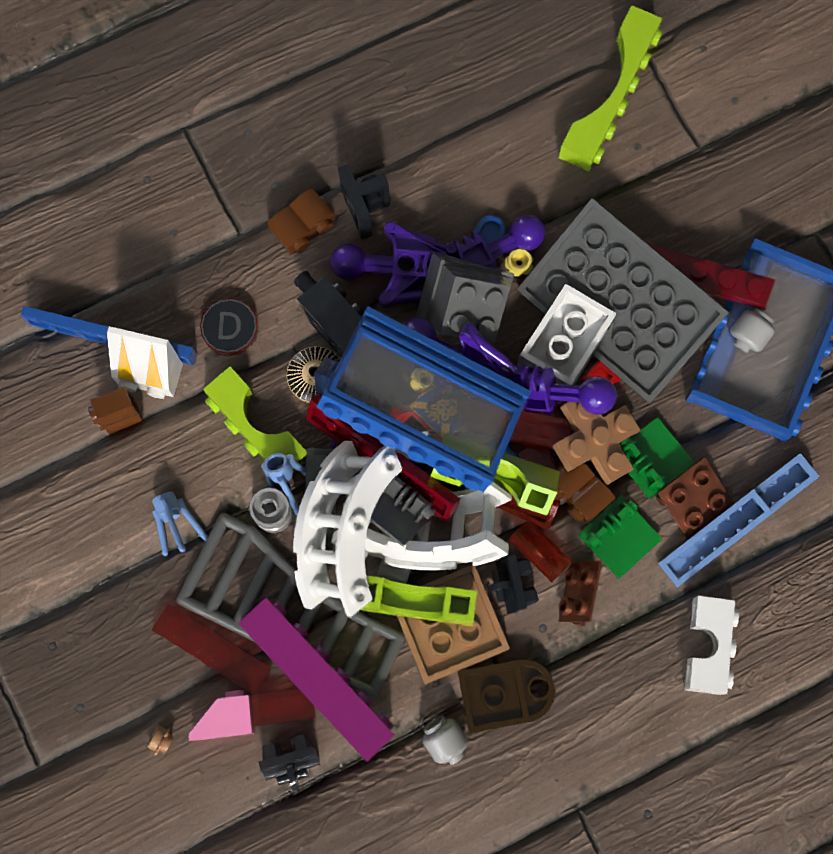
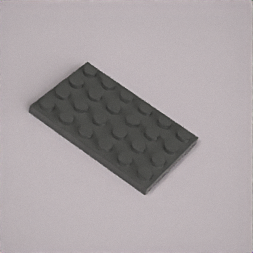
M591 198L517 289L545 314L565 284L615 312V318L593 355L649 403H652L730 313L593 198Z

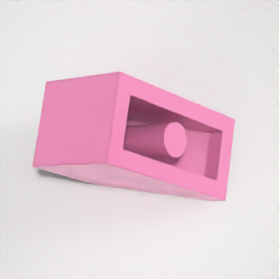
M244 690L225 692V698L217 699L189 733V740L197 741L255 734L252 696L244 695Z

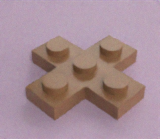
M569 401L560 407L575 432L553 445L567 472L591 459L605 485H608L634 470L619 445L625 439L641 431L626 405L605 417L601 414L594 415L586 412L580 402Z

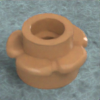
M157 725L146 747L154 751L153 755H157L159 751L164 753L167 751L173 739V735L169 734L170 728H164L160 725Z

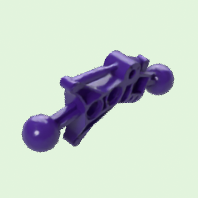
M526 214L517 217L512 222L509 233L487 245L483 238L475 231L471 232L472 240L465 235L462 236L463 245L456 240L446 245L437 242L436 238L400 227L394 222L389 221L384 227L385 234L393 244L394 256L368 255L358 246L348 243L340 245L334 250L330 258V265L334 274L345 280L356 279L363 272L392 274L389 286L379 296V305L382 308H387L393 304L420 300L423 288L411 289L419 283H425L427 267L430 264L432 252L443 255L447 254L448 256L456 255L459 259L497 269L495 259L516 248L526 251L536 249L543 243L546 230L543 222L537 216ZM403 261H410L413 263L414 268L405 272L398 266Z
M409 319L403 324L530 390L531 393L525 402L520 417L524 414L525 410L543 411L545 415L550 416L554 412L556 400L580 402L586 412L594 415L608 412L616 403L617 391L608 379L600 376L591 377L583 382L581 386L556 384L555 374L551 367L546 366L543 370L540 366H535L534 369L530 365L514 366L509 361V358L491 345L471 323H465L459 335L462 351L436 338L433 326L426 319ZM437 374L433 377V384L437 387L449 386L476 395ZM499 407L501 413L509 417L510 412Z

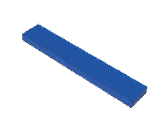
M23 306L21 316L30 326L108 345L107 331L109 327ZM170 342L182 363L195 365L197 354L193 347Z

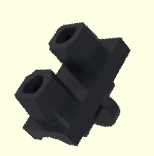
M516 554L496 561L498 571L492 572L494 584L485 586L486 592H496L498 603L505 602L507 615L518 613L527 609V606L538 602L539 599L535 587L523 588L521 577H527L532 572L529 559H516Z
M305 734L291 739L293 749L291 753L282 755L279 743H271L262 747L263 760L259 761V766L266 781L276 778L278 785L290 782L292 791L299 789L298 780L309 777L307 769L320 765L315 748L311 746Z

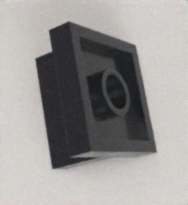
M349 164L337 168L340 189L361 239L372 236L370 213L390 206L389 184L385 174L368 176L361 183L357 184Z

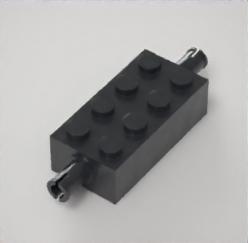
M304 271L294 280L295 286L303 293L297 300L308 322L341 358L364 313L355 302L350 305L345 298L347 296L345 291L337 282L332 285L326 277L316 282L308 271ZM361 336L347 366L354 371L358 379L369 389L373 396L381 403L393 394L404 408L412 405L418 398V394L406 383L407 378L404 370L407 368L401 360L402 356Z

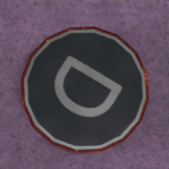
M234 298L220 299L209 305L203 313L200 322L201 336L206 345L217 354L224 356L240 355L256 341L259 331L258 319L252 308L242 300Z

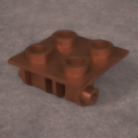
M705 457L701 458L658 491V496L656 497L657 502L662 507H667L687 540L734 505Z
M602 561L570 563L565 573L564 580L566 586L564 596L559 603L560 616L558 622H573V625L585 627V623H591Z

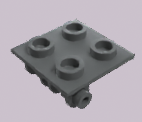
M396 475L378 499L370 521L403 547L434 517L433 514L436 510L432 508L433 504L421 495L417 497V491L413 492L411 496L407 495L411 486L408 485L402 491L406 483Z

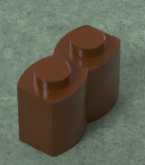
M310 188L298 196L289 206L276 213L267 222V225L272 234L291 255L296 251L301 253L311 244L310 240L314 236L326 234L333 227L335 217L334 213L318 194Z
M126 386L90 399L92 406L88 407V412L93 423L98 424L101 431L106 429L109 434H112L143 421L137 402Z
M585 463L567 472L563 464L557 469V471H560L555 498L558 501L563 499L568 503L570 508L567 510L578 523L583 520L588 525L614 502L616 497Z

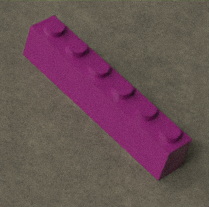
M265 598L238 624L364 760L368 762L394 737L391 731L394 725L382 712L377 716L369 708L373 703L361 690L355 693L347 685L352 680L340 667L335 671L327 663L330 659L328 654L318 644L313 648L305 640L309 634L297 622L292 626L285 619L288 612L277 600L271 604Z

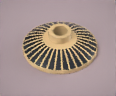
M318 346L308 347L299 351L291 359L287 368V382L290 390L297 398L310 403V400L317 395L315 393V377L310 375V370L318 368L326 357L339 362L340 358L333 351Z

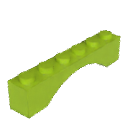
M631 5L620 27L617 38L621 61L619 82L610 97L597 110L585 118L573 122L561 146L559 159L590 172L594 163L599 165L606 150L602 145L605 139H612L617 128V124H614L617 115L623 116L629 101L625 100L628 92H635L640 81V77L637 74L640 68L646 69L652 56L648 52L652 45L657 47L663 31L659 28L662 18Z

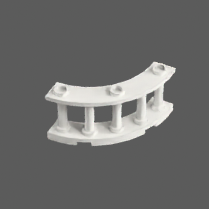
M343 441L324 459L320 465L322 469L315 481H310L297 515L293 552L297 553L298 570H295V579L304 608L313 609L328 596L341 598L347 616L352 617L373 600L365 571L364 552L367 529L378 499L387 485L402 471V467L394 448L383 446L373 457L358 456L352 441ZM360 469H362L354 483L348 482ZM347 494L348 497L342 515H331L339 495ZM327 527L339 528L336 551L325 550ZM326 563L336 564L338 585L330 584Z
M359 474L352 477L348 482L354 483ZM494 482L484 492L471 489L453 492L461 499L452 519L450 541L428 542L430 521L417 533L416 541H409L403 547L384 531L381 534L367 529L365 559L369 554L384 559L383 564L416 570L456 569L457 564L472 562L473 566H477L508 555L509 544L493 534L495 507L511 501L512 495ZM483 511L481 532L463 538L465 515ZM338 530L333 532L331 543L335 545L337 543Z

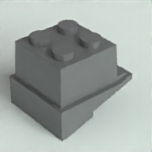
M432 252L415 318L426 319L433 326L434 330L440 334L459 337L465 323H471L488 342L495 343L514 274Z

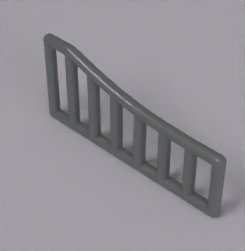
M221 513L176 601L180 606L254 641L238 623L250 613L274 564L288 576L277 598V601L284 609H286L297 587L295 570L298 569L275 549L254 526L227 513ZM226 527L243 535L206 605L192 598L191 595ZM254 542L265 554V557L233 618L218 611V608L250 545ZM328 596L322 602L336 610L337 614L321 648L330 656L348 618L364 626L343 671L352 680L347 685L353 691L358 692L361 690L368 698L376 699L405 641V635L402 631L360 610L352 617L347 616L342 600ZM322 602L313 609H305L298 624L306 632H308ZM376 632L390 639L391 642L369 685L353 676Z

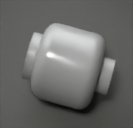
M754 308L753 311L744 310L730 328V333L735 338L732 344L745 353L750 349L754 352H761L775 334V329L772 326L774 320L757 308Z
M440 716L427 724L423 729L425 734L422 738V743L436 763L449 762L450 765H453L465 756L464 750L468 745V738L455 719H445L444 716Z

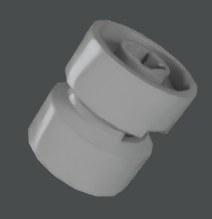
M265 488L258 491L250 501L249 510L251 517L262 530L268 533L281 532L292 521L293 511L288 499L283 492L275 488Z

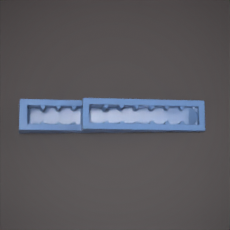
M798 454L659 562V566L674 585L679 587L820 476L802 454Z

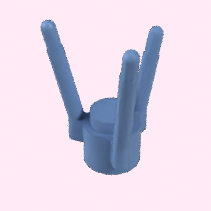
M274 453L265 460L261 468L265 472L268 487L275 488L274 482L279 483L297 516L299 506L287 482L292 478V467L305 476L306 467L297 462L292 454L285 456L282 453Z
M166 492L152 500L155 508L152 513L156 520L160 545L164 556L168 555L163 522H168L179 551H185L182 538L175 523V519L180 517L179 511L183 513L199 536L206 542L208 535L187 509L183 498L177 499L174 492Z

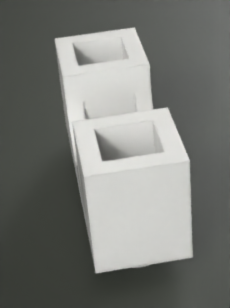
M697 596L693 599L690 629L707 633L712 639L713 650L706 659L693 657L687 659L684 690L724 695L727 694L728 689L732 688L734 672L729 670L730 658H734L736 653V640L732 639L733 627H737L739 620V610L735 609V600Z

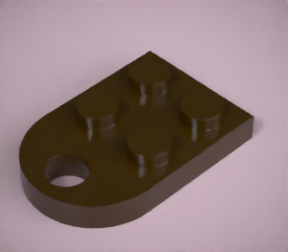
M516 660L457 672L469 734L533 722L543 717L550 710L554 702L555 685L550 673L542 665L531 660ZM540 679L547 684L548 691L544 697H535L531 693L530 685L534 680Z

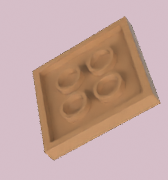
M473 565L422 585V587H452L477 591L473 626L397 616L425 685L510 650L478 571Z

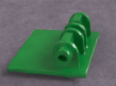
M658 417L642 428L640 432L631 438L625 439L620 444L634 469L628 474L648 499L695 464Z
M622 495L578 534L618 579L662 540V537L636 511L638 508L636 504L630 499L627 501Z

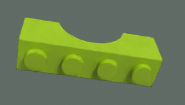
M231 366L203 389L208 397L204 400L215 414L219 411L222 412L227 418L223 423L234 435L239 432L246 439L243 445L253 457L259 454L265 461L274 453H282L285 456L292 454L301 465L306 463L307 451L289 431L280 434H265L250 425L247 418V408L253 394L248 385Z
M444 433L441 443L488 466L494 449ZM504 453L493 482L506 489L514 497L518 506L548 515L557 494L560 471ZM433 467L431 477L457 486L463 484V482L451 476L439 474Z
M366 575L373 600L361 608V611L473 626L477 591L452 587L436 588L408 585L381 577Z

